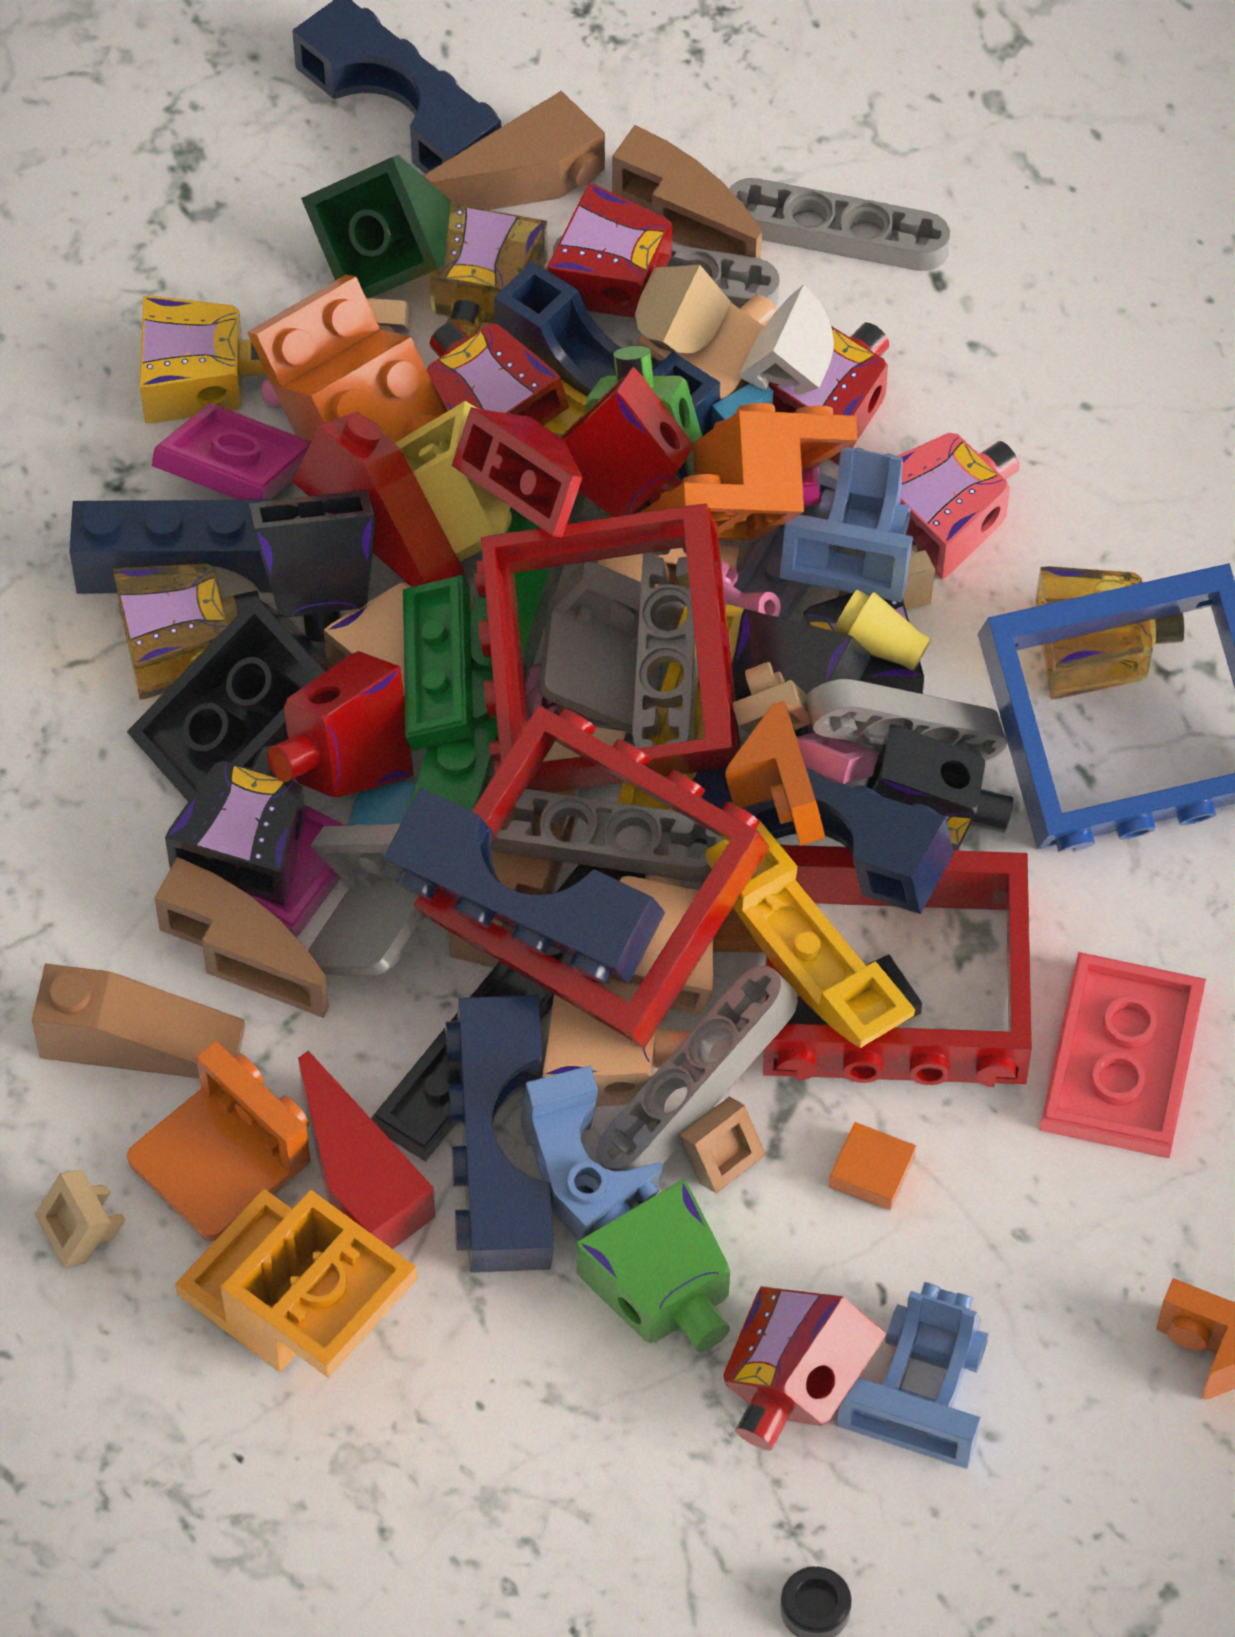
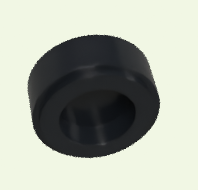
M819 1566L803 1568L795 1572L783 1587L780 1604L783 1622L789 1631L797 1637H835L848 1623L852 1603L851 1592L845 1580L833 1570Z

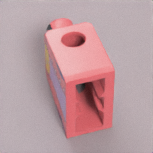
M946 433L896 456L903 458L901 504L911 506L906 535L913 536L912 546H917V552L923 550L927 552L935 568V573L942 580L950 575L1002 524L1006 517L1010 491L1006 479L1019 471V461L1014 451L1003 441H997L978 454L959 434Z

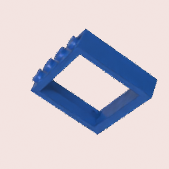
M1230 563L987 618L977 635L1037 850L1057 845L1058 852L1070 849L1075 852L1094 845V836L1117 831L1120 840L1135 838L1156 830L1154 822L1177 817L1179 825L1195 824L1216 816L1215 808L1235 804V773L1062 813L1017 654V650L1211 607L1235 689V580Z

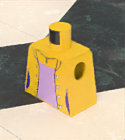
M143 296L140 392L145 423L190 418L209 403L231 411L238 409L242 401V376L267 375L251 340H242L239 309L227 304L159 296Z

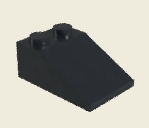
M255 596L133 724L127 733L182 796L189 801L215 763L227 761L251 768L261 747L273 746L288 739L284 705L287 698L333 666L289 618L279 616L276 609Z

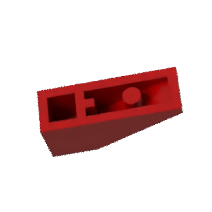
M470 407L451 466L550 535L563 537L583 478L564 439L531 417Z
M358 411L319 425L292 482L307 496L367 490L375 517L372 553L411 587L460 575L463 576L465 571L402 450L382 433L381 428L374 421L363 417Z
M308 1050L298 1057L301 1088L327 1201L384 1244L394 1249L436 1217L434 1187Z

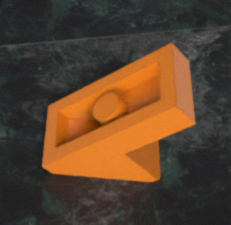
M781 701L772 704L725 771L732 802L744 808L773 799L780 824L793 821L800 846L826 839L816 799L786 703Z
M1173 1278L1163 1300L1156 1330L1168 1334L1173 1342L1186 1349L1194 1351L1206 1349L1216 1353L1203 1391V1399L1213 1398L1234 1390L1235 1302Z

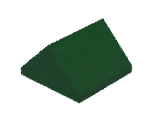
M399 155L386 159L301 198L334 280L346 274L356 276L366 298L375 297L445 266L451 200Z

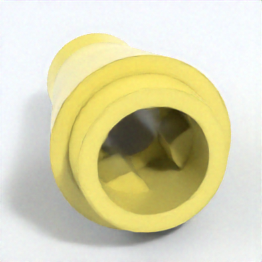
M858 589L850 598L833 630L834 632L853 636L871 656L900 664L911 671H914L931 641L930 637L917 630L877 593L873 592L871 596H868Z

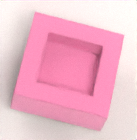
M816 733L796 737L805 767L815 771L823 778L846 785L848 782L873 776L879 752L855 742L824 737Z

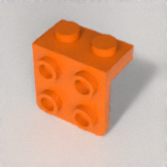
M217 1041L213 1042L196 1057L201 1089L133 1144L127 1152L130 1168L207 1241H215L264 1188L271 1194H274L311 1162L307 1135L309 1122L301 1108L285 1095L278 1099L263 1085L264 1079L261 1073L246 1056L238 1053L233 1057Z

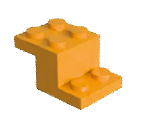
M264 1188L175 1283L177 1296L278 1372H281L298 1355L328 1378L416 1281L417 1271L416 1266L314 1191L310 1190L292 1209Z

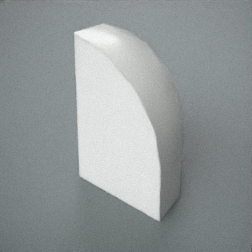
M804 284L789 296L772 315L759 333L738 376L757 388L766 390L769 382L783 386H796L793 391L794 394H804L819 388L826 374L834 347L831 323L820 301Z

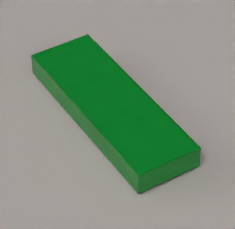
M460 575L403 589L406 740L414 751L474 737L469 587L463 576Z

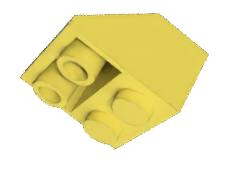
M466 401L395 442L402 450L460 563L482 551L481 537L506 534L512 520L509 505L451 466L470 407L477 408Z

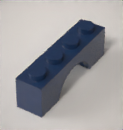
M333 0L292 30L295 68L330 97L337 99L359 93L380 94L401 102L415 115L410 124L412 164L425 174L502 127L499 116L490 105L485 102L479 103L460 88L458 82L450 73L445 70L439 71L420 55L417 48L410 41L399 39L381 24L378 17L370 9L361 8L352 0Z
M531 261L494 297L495 324L501 326L555 370L561 380L588 397L602 377L616 376L613 354L618 349H621V347L612 341L596 324L585 307L579 290L534 261ZM671 352L664 360L652 361L653 376H680L687 381L701 434L703 436L711 430L712 405L720 401V382L675 352Z
M275 500L73 501L69 553L76 593H139L144 583L157 573L187 565H205L227 569L247 578L261 593H272L255 538L249 504ZM164 569L153 574L138 577L117 573V571Z
M727 768L697 772L693 781L705 789L701 797L702 799L721 810L727 801L733 803L725 777ZM806 768L825 837L836 840L852 852L862 896L921 914L954 854L946 816L938 814L935 810L923 804L914 803L908 805L882 797L866 786L854 785L850 787L825 779L815 771ZM773 799L743 808L760 820L775 839L797 834L793 821L780 824ZM695 838L694 840L695 842L707 845L706 839Z
M420 787L383 857L400 873L396 881L397 884L427 900H432L436 891L457 901L453 909L455 912L483 927L489 928L493 919H496L515 929L511 936L513 940L539 954L547 956L551 946L573 956L569 964L570 967L595 981L605 984L608 976L613 975L630 983L665 914V911L652 896L595 869L575 885L557 893L529 895L514 891L504 886L495 872L491 853L493 830L478 814Z
M539 995L459 998L457 1021L445 1022L447 1062L459 1061L460 1083L448 1085L450 1124L462 1123L463 1146H452L453 1187L466 1186L467 1209L455 1210L456 1250H469L470 1273L551 1269L554 1248L550 1183L529 1176L515 1167L503 1154L493 1131V1122L504 1103L515 1093L525 1088L526 1082L540 1079L542 1043Z

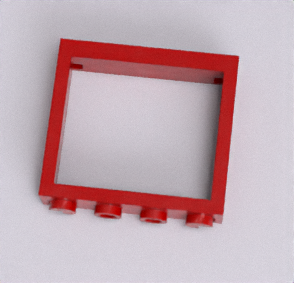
M707 503L571 523L566 525L563 537L552 536L542 528L481 537L483 561H476L477 573H474V579L479 597H486L488 619L479 621V638L484 657L492 658L493 679L485 680L484 697L489 717L497 718L499 740L490 741L489 755L494 760L495 774L528 723L514 573L686 547L705 739L637 749L651 759L646 767L664 777L668 776L671 770L687 774L728 767L740 749L738 723L732 705L736 701L718 527ZM579 756L542 762L526 789L554 793L623 783L625 781Z
M538 705L472 810L493 830L492 842L554 743L557 742L729 841L634 996L630 1002H627L548 954L547 956L539 954L511 938V932L492 922L489 928H486L461 916L453 910L457 901L436 891L432 900L418 896L413 906L431 922L645 1049L770 846L760 832L756 830L760 821L743 808L727 801L722 810L701 798L705 789L687 776L671 770L668 777L665 778L646 767L651 759L633 745L617 738L611 747L592 736L596 727L577 713L563 708L557 716Z
M781 845L797 865L796 881L815 904L893 906L862 896L853 854L847 847ZM953 850L954 854L925 905V907L1006 910L1008 1031L895 1027L859 1048L835 1031L830 1025L786 1024L763 1050V1076L796 1077V1081L806 1080L811 1077L847 1078L857 1083H869L880 1079L909 1080L922 1085H937L943 1082L980 1083L987 1087H995V1083L1026 1085L1032 1050L1028 853ZM765 954V966L775 969L783 977ZM767 995L764 996V1002L768 999Z

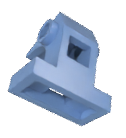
M846 447L840 452L836 490H824L818 518L800 514L785 523L779 578L851 593L858 589L868 596L875 592L882 599L902 602L907 588L913 536L906 535L911 506L901 504L903 458L896 457L893 454L869 452L862 448ZM840 546L865 551V558L837 553Z
M591 1065L526 1082L520 1119L527 1146L532 1145L541 1179L550 1183L551 1211L578 1240L583 1239L632 1210L630 1207L636 1202L640 1205L659 1192L657 1187L663 1168L661 1162L631 1170L612 1171L603 1168L588 1157L581 1143V1134L583 1131L591 1129L598 1094Z
M924 1282L921 1293L910 1291L907 1307L897 1304L894 1310L885 1343L897 1348L884 1382L878 1384L858 1377L838 1407L836 1426L968 1469L976 1445L981 1417L954 1409L952 1406L965 1369L978 1372L989 1333L978 1330L981 1319L976 1311L970 1310L973 1297L958 1292L956 1294L940 1289L941 1287ZM911 1358L947 1369L942 1387L936 1399L901 1388Z

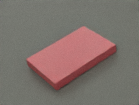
M1078 952L1039 1130L1170 1158L1206 979Z

